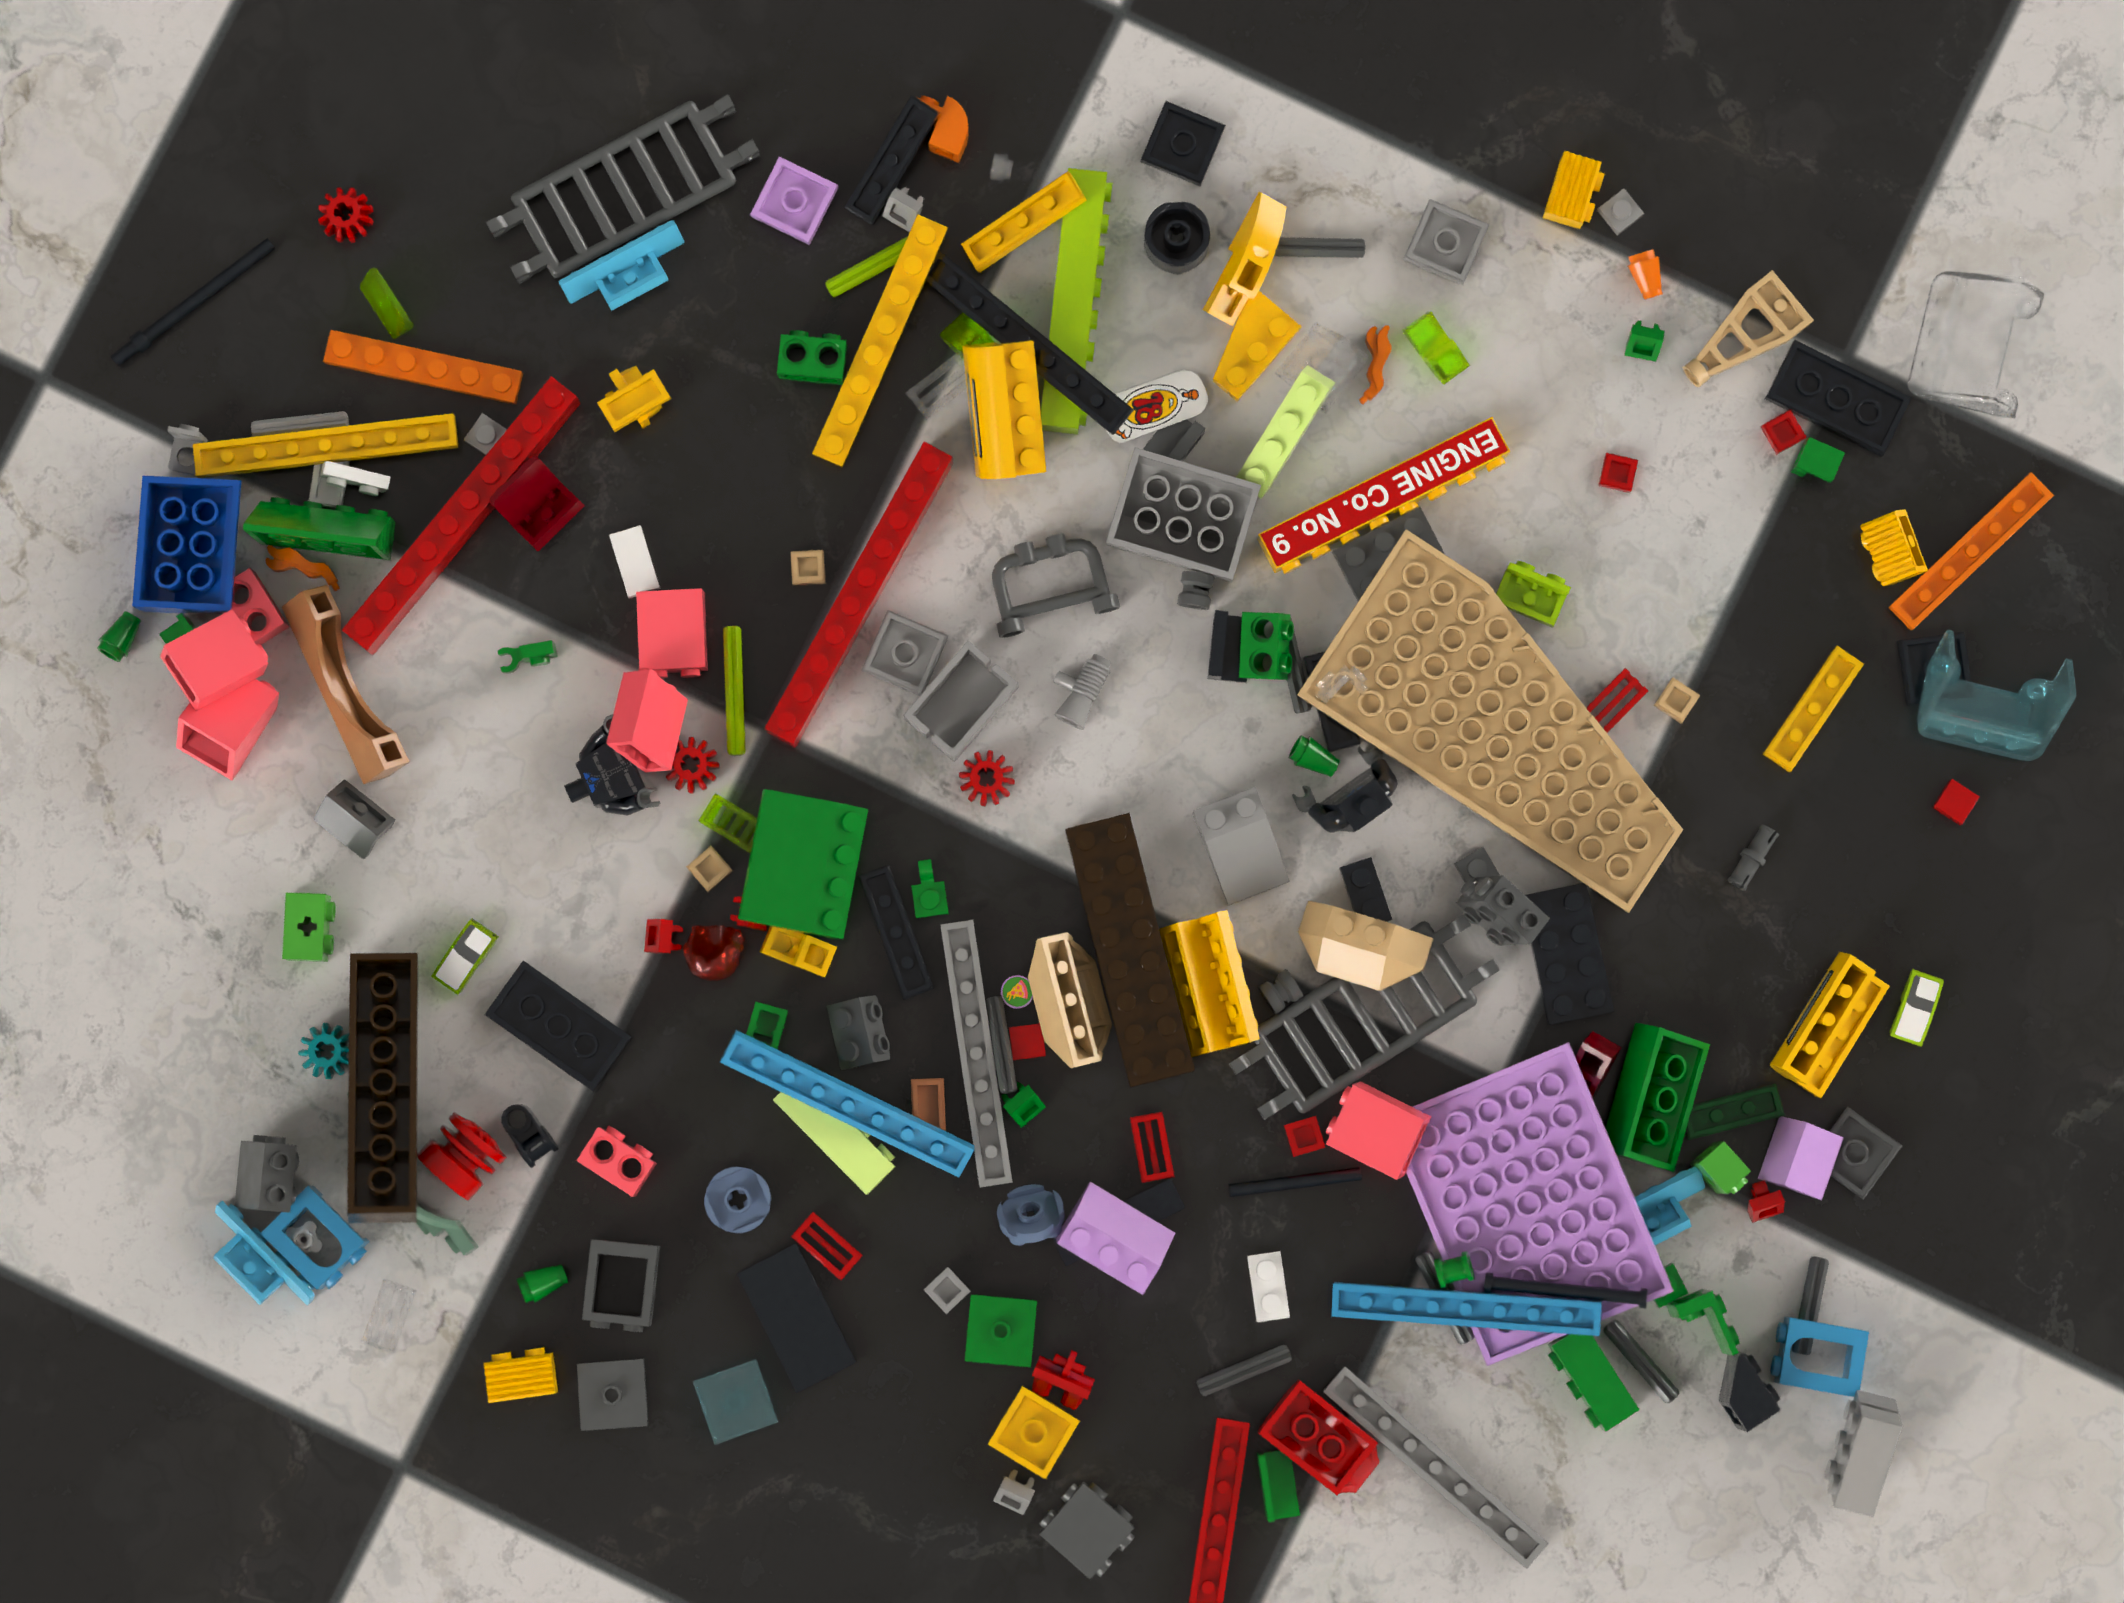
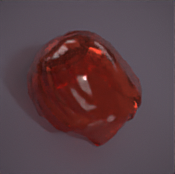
M723 925L693 926L687 943L683 945L685 960L691 973L700 979L718 981L731 976L738 967L740 953L744 950L743 941L745 938L742 937L741 930L733 927L725 928Z

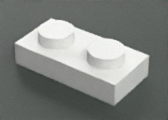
M325 461L322 464L319 476L326 478V484L346 488V484L359 486V492L372 496H378L379 492L384 493L388 490L391 478L390 476L330 461Z
M1281 1251L1247 1256L1256 1322L1290 1318Z

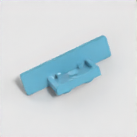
M671 220L645 235L628 242L619 249L600 257L578 271L572 272L561 279L559 284L570 303H574L600 289L612 311L668 281L669 279L657 258L682 245L684 239L674 220Z
M1696 1166L1679 1172L1675 1177L1659 1185H1654L1635 1197L1655 1245L1692 1227L1690 1219L1679 1202L1705 1188L1702 1174Z
M221 1200L216 1205L215 1213L236 1233V1236L214 1255L213 1259L259 1305L285 1283L308 1306L315 1296L312 1292L314 1287L301 1274L297 1276L289 1268L291 1264L279 1251L274 1253L265 1244L267 1239L257 1228L253 1227L250 1229L242 1221L244 1216L233 1204L227 1206Z

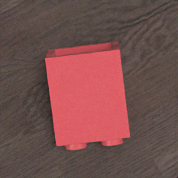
M254 679L197 711L189 703L178 717L176 748L228 779L233 780L278 707L279 692L270 683Z

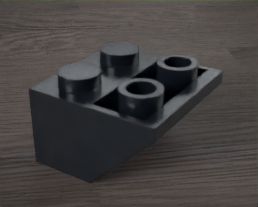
M1738 1352V1354L1733 1356L1727 1355L1718 1401L1735 1427L1749 1432L1781 1411L1776 1403L1781 1399L1770 1383L1766 1384L1759 1377L1758 1373L1762 1372L1754 1357L1751 1354L1747 1355L1746 1353Z

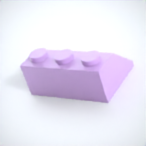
M1089 1182L1063 1224L1061 1233L1055 1239L1060 1246L1143 1295L1160 1268L1175 1232L1094 1183Z

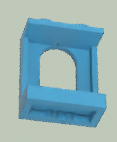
M308 1185L295 1198L290 1213L281 1212L261 1234L316 1290L323 1289L325 1286L331 1289L343 1277L340 1271L349 1262L352 1265L356 1264L367 1253L364 1247L370 1241L367 1238H362L321 1197L323 1194L314 1185ZM307 1210L341 1243V1257L332 1266L322 1267L314 1263L285 1234L286 1230L292 1227Z
M1784 1316V1322H1779L1776 1331V1342L1780 1343L1778 1356H1773L1770 1374L1775 1376L1774 1383L1854 1397L1856 1389L1860 1390L1869 1331ZM1801 1338H1813L1846 1344L1847 1350L1842 1378L1797 1369L1790 1359L1792 1345Z

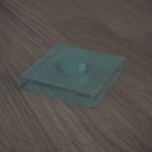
M757 1359L693 1381L714 1445L778 1423Z

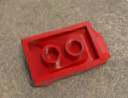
M1299 1379L1283 1395L1258 1430L1262 1437L1337 1496L1345 1492L1356 1493L1380 1463L1377 1455L1378 1442Z

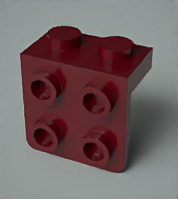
M537 456L531 457L522 464L519 470L504 485L500 486L490 498L492 506L538 552L584 507V504L558 480Z

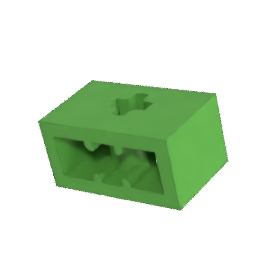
M286 892L282 959L288 961L328 962V955H332L334 950V936L329 935L330 922H334L336 915L335 902H331V896L327 894ZM311 919L312 923L317 924V929L312 930L309 936L308 932L303 931V926L308 925Z
M1725 1141L1713 1142L1690 1163L1692 1167L1696 1166L1700 1170L1703 1180L1716 1194H1735L1748 1182L1745 1176L1751 1172Z

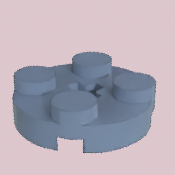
M743 1167L724 1169L712 1178L707 1187L704 1198L705 1210L710 1220L719 1228L733 1233L749 1232L761 1225L770 1212V1188L765 1179L752 1169ZM736 1190L739 1194H746L747 1200L743 1202L744 1208L740 1210L736 1205L730 1206L729 1200L733 1198L732 1192Z
M1024 1185L1012 1190L1007 1194L1008 1199L1003 1205L1000 1202L997 1208L1000 1229L1004 1235L1009 1237L1010 1242L1014 1245L1020 1246L1026 1243L1039 1242L1047 1238H1055L1062 1231L1061 1225L1065 1218L1062 1199L1054 1190L1053 1193L1045 1191L1042 1185ZM1034 1211L1036 1215L1027 1217V1212Z

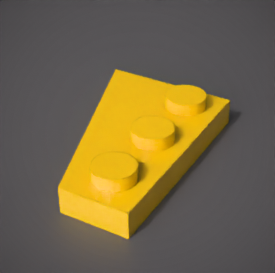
M1258 291L1254 300L1247 299L1239 314L1214 375L1213 382L1238 402L1298 333L1301 326L1263 293Z

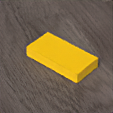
M653 369L600 400L597 404L614 432L671 400V397Z

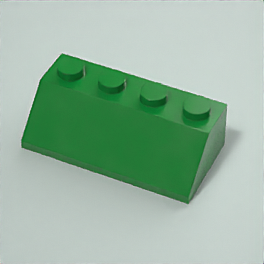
M1635 1023L1605 1128L1617 1156L1667 1171H1675L1710 1044L1661 1027Z

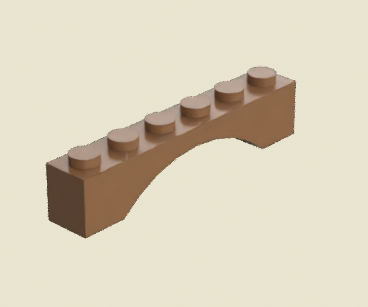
M323 585L301 591L284 604L282 609L363 784L389 777L408 764L409 759L396 732L386 726L371 711L354 684L343 650L341 613L328 585Z

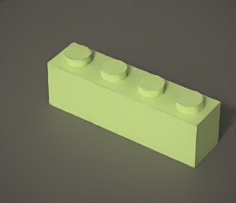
M1309 365L1299 374L1236 478L1260 484L1261 488L1258 494L1260 499L1271 488L1335 384L1334 381Z
M782 1092L773 1099L866 1195L896 1167L891 1162L895 1156L882 1143L876 1147L868 1139L869 1134Z

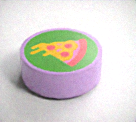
M1014 975L1004 981L1001 987V996L1006 1005L1014 1009H1021L1030 1004L1033 996L1029 980L1026 977Z

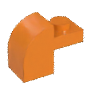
M921 96V101L940 112L934 123L935 128L928 143L929 151L959 163L969 137L968 119L964 109L955 99L947 96L943 108L939 106L940 103L937 100L928 96Z

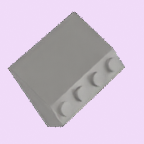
M1135 447L1106 545L1232 582L1261 485Z

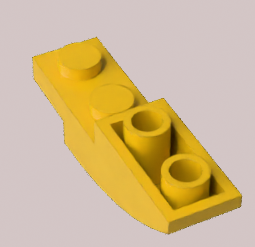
M1258 192L1228 248L1233 253L1202 309L1203 311L1234 326L1247 299H1255L1270 268L1282 233L1286 206L1262 192Z

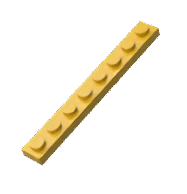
M917 214L813 450V455L843 468L948 227Z
M454 413L197 443L193 444L196 477L208 478L323 464L325 461L335 463L459 447L456 418Z

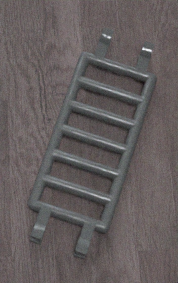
M729 95L720 98L714 104L699 111L693 101H687L514 192L511 196V201L515 209L504 215L492 218L486 223L495 239L515 226L524 223L540 254L510 267L518 283L521 284L548 268L553 277H562L735 185L736 177L732 170L744 163H749L759 158L760 154L752 139L737 150L724 156L707 125L736 112ZM687 116L721 177L706 186L702 185L670 126ZM658 131L692 192L676 202L672 198L642 142L643 139ZM628 147H631L663 206L661 210L647 217L613 155ZM599 162H602L634 221V224L619 232L616 231L584 170ZM571 177L575 180L606 238L589 248L556 188V185ZM542 192L545 193L577 253L560 263L527 203V200Z
M1462 915L1437 932H1434L1426 921H1422L1409 929L1433 938L1430 950L1461 999L1445 1009L1422 972L1410 976V980L1433 1014V1017L1416 1026L1391 986L1379 991L1406 1033L1391 1044L1383 1036L1350 982L1335 977L1259 1024L1258 1033L1260 1040L1254 1041L1257 1046L1230 1062L1229 1066L1236 1075L1263 1057L1266 1059L1285 1091L1257 1108L1264 1120L1292 1102L1300 1113H1307L1474 1007L1477 1003V997L1471 988L1500 969L1492 959L1463 977L1448 954L1443 943L1471 926L1468 919ZM1338 990L1378 1051L1362 1062L1322 1001ZM1309 1008L1313 1010L1350 1070L1334 1080L1294 1019ZM1281 1026H1284L1322 1086L1306 1098L1267 1038L1268 1034Z

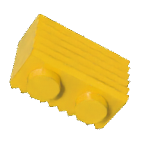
M1564 151L1558 165L1543 218L1577 229L1581 228L1584 221L1590 222L1595 208V204L1591 203L1590 199L1593 191L1599 192L1605 174L1599 172L1602 162Z
M1906 509L1893 511L1861 524L1860 528L1863 530L1861 533L1862 544L1872 555V560L1874 561L1872 571L1882 586L1894 585L1928 571Z
M542 1347L524 1350L525 1357L512 1358L511 1352L491 1355L492 1361L484 1363L488 1402L493 1403L558 1393L553 1353L545 1354V1349Z

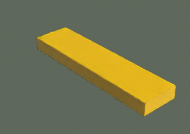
M1067 171L961 245L976 271L981 273L1087 201L1073 175Z
M1835 646L1763 752V755L1790 773L1864 663L1839 646Z

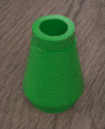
M124 611L122 616L99 638L100 644L97 649L108 658L120 662L123 657L128 656L141 620L133 614Z
M1300 735L1289 754V759L1294 761V765L1329 777L1333 776L1340 763L1339 759L1335 758L1333 754L1311 736L1306 738Z
M561 1264L523 1272V1276L516 1278L525 1303L530 1301L536 1303L560 1288L563 1284L568 1283Z

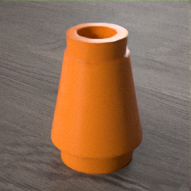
M1654 250L1629 256L1630 265H1628V268L1644 300L1662 295L1659 256L1655 257Z

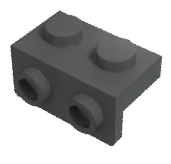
M876 995L859 997L827 1006L841 1070L890 1060V1043L885 1034L882 1021L883 1012Z

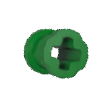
M1467 1251L1462 1252L1461 1256L1443 1261L1440 1258L1434 1259L1435 1270L1441 1288H1446L1448 1283L1463 1279L1475 1280L1473 1266Z

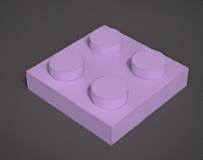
M779 157L750 215L752 218L810 245L838 189V185Z

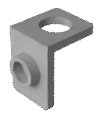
M180 424L179 428L168 426L167 431L174 437L168 468L171 471L195 475V464L190 466L181 465L178 460L179 452L184 448L193 449V444L208 442V439L199 432V428L191 425Z

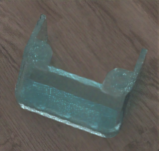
M1947 630L1927 666L1917 715L1918 731L1926 738L2022 761L2035 760L2043 755L2077 697L2073 662L2071 659L2066 658L2053 681L2042 678L2028 680L2022 685L2018 693L1960 680L1958 678L1961 675V666L1956 659L1954 632Z

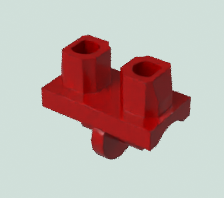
M1071 1350L1068 1358L1055 1354L1053 1361L1039 1356L1032 1374L1034 1377L1032 1392L1048 1397L1053 1385L1065 1390L1060 1402L1064 1406L1076 1410L1083 1399H1088L1095 1379L1083 1374L1086 1366L1075 1362L1078 1352Z

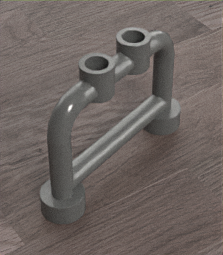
M1065 534L1047 537V545L1034 548L1033 542L1015 545V553L1001 558L995 564L992 571V583L1002 619L1001 622L996 624L999 637L1006 638L1023 633L1025 629L1022 618L1092 601L1095 614L1119 609L1120 603L1117 594H1110L1097 547L1084 539L1066 540ZM1076 551L1083 552L1087 556L1095 587L1012 607L1005 581V573L1009 568L1031 565L1048 558L1063 557Z

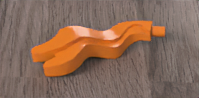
M1388 325L1384 326L1378 334H1376L1377 327L1373 326L1365 337V343L1371 352L1372 361L1366 373L1370 387L1359 399L1361 404L1368 400L1371 401L1383 388L1382 370L1391 352V344L1387 337L1390 329Z
M271 545L267 546L269 554L274 559L266 558L265 562L273 571L284 572L290 569H298L311 579L323 577L328 585L332 586L334 591L340 589L337 584V577L325 563H312L293 548L276 549Z

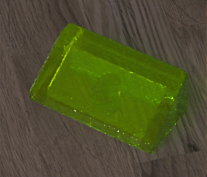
M371 268L361 282L360 289L391 337L397 339L414 328V324L378 269Z

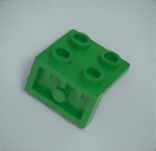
M1700 1289L1666 1305L1670 1316L1679 1318L1682 1321L1686 1320L1689 1322L1706 1314L1722 1353L1731 1356L1738 1354L1736 1345L1740 1344V1340L1732 1325L1728 1326L1722 1314L1727 1313V1310L1719 1294L1715 1295L1711 1290Z

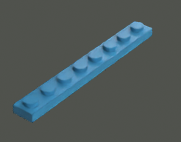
M737 1030L721 1057L720 1063L958 1178L974 1152L973 1144Z
M1334 1282L1331 1317L1600 1336L1602 1301Z

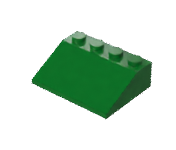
M271 497L270 502L260 501L243 524V530L261 545L391 561L396 522L392 517H387L388 512L382 510L368 509V514L355 513V508L350 506L336 505L335 510L322 509L323 504L317 502L303 501V506L290 505V500Z
M763 789L738 920L829 939H843L868 809Z

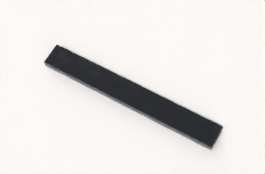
M938 250L925 281L1001 344L1034 341L1037 373L1104 429L1114 435L1134 409Z

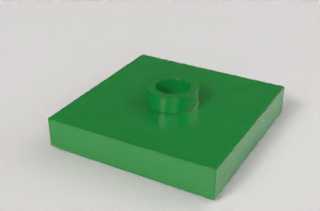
M971 1294L965 1361L1031 1367L1037 1300Z

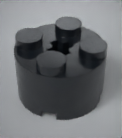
M1183 201L1168 202L1160 205L1151 213L1145 227L1144 247L1148 258L1156 267L1165 272L1179 275L1194 269L1205 258L1209 247L1210 228L1205 214L1197 206ZM1179 233L1183 234L1182 242L1179 240L1173 242L1171 240L1172 234L1176 236Z

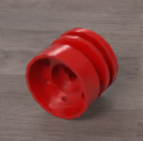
M454 1112L448 1119L458 1131L455 1133L447 1126L442 1125L440 1131L448 1140L445 1146L434 1139H430L418 1152L417 1158L450 1189L469 1201L483 1186L480 1177L475 1173L478 1167L489 1174H493L496 1170L486 1158L489 1156L497 1163L502 1164L507 1157L499 1149L496 1141L474 1121L465 1119Z

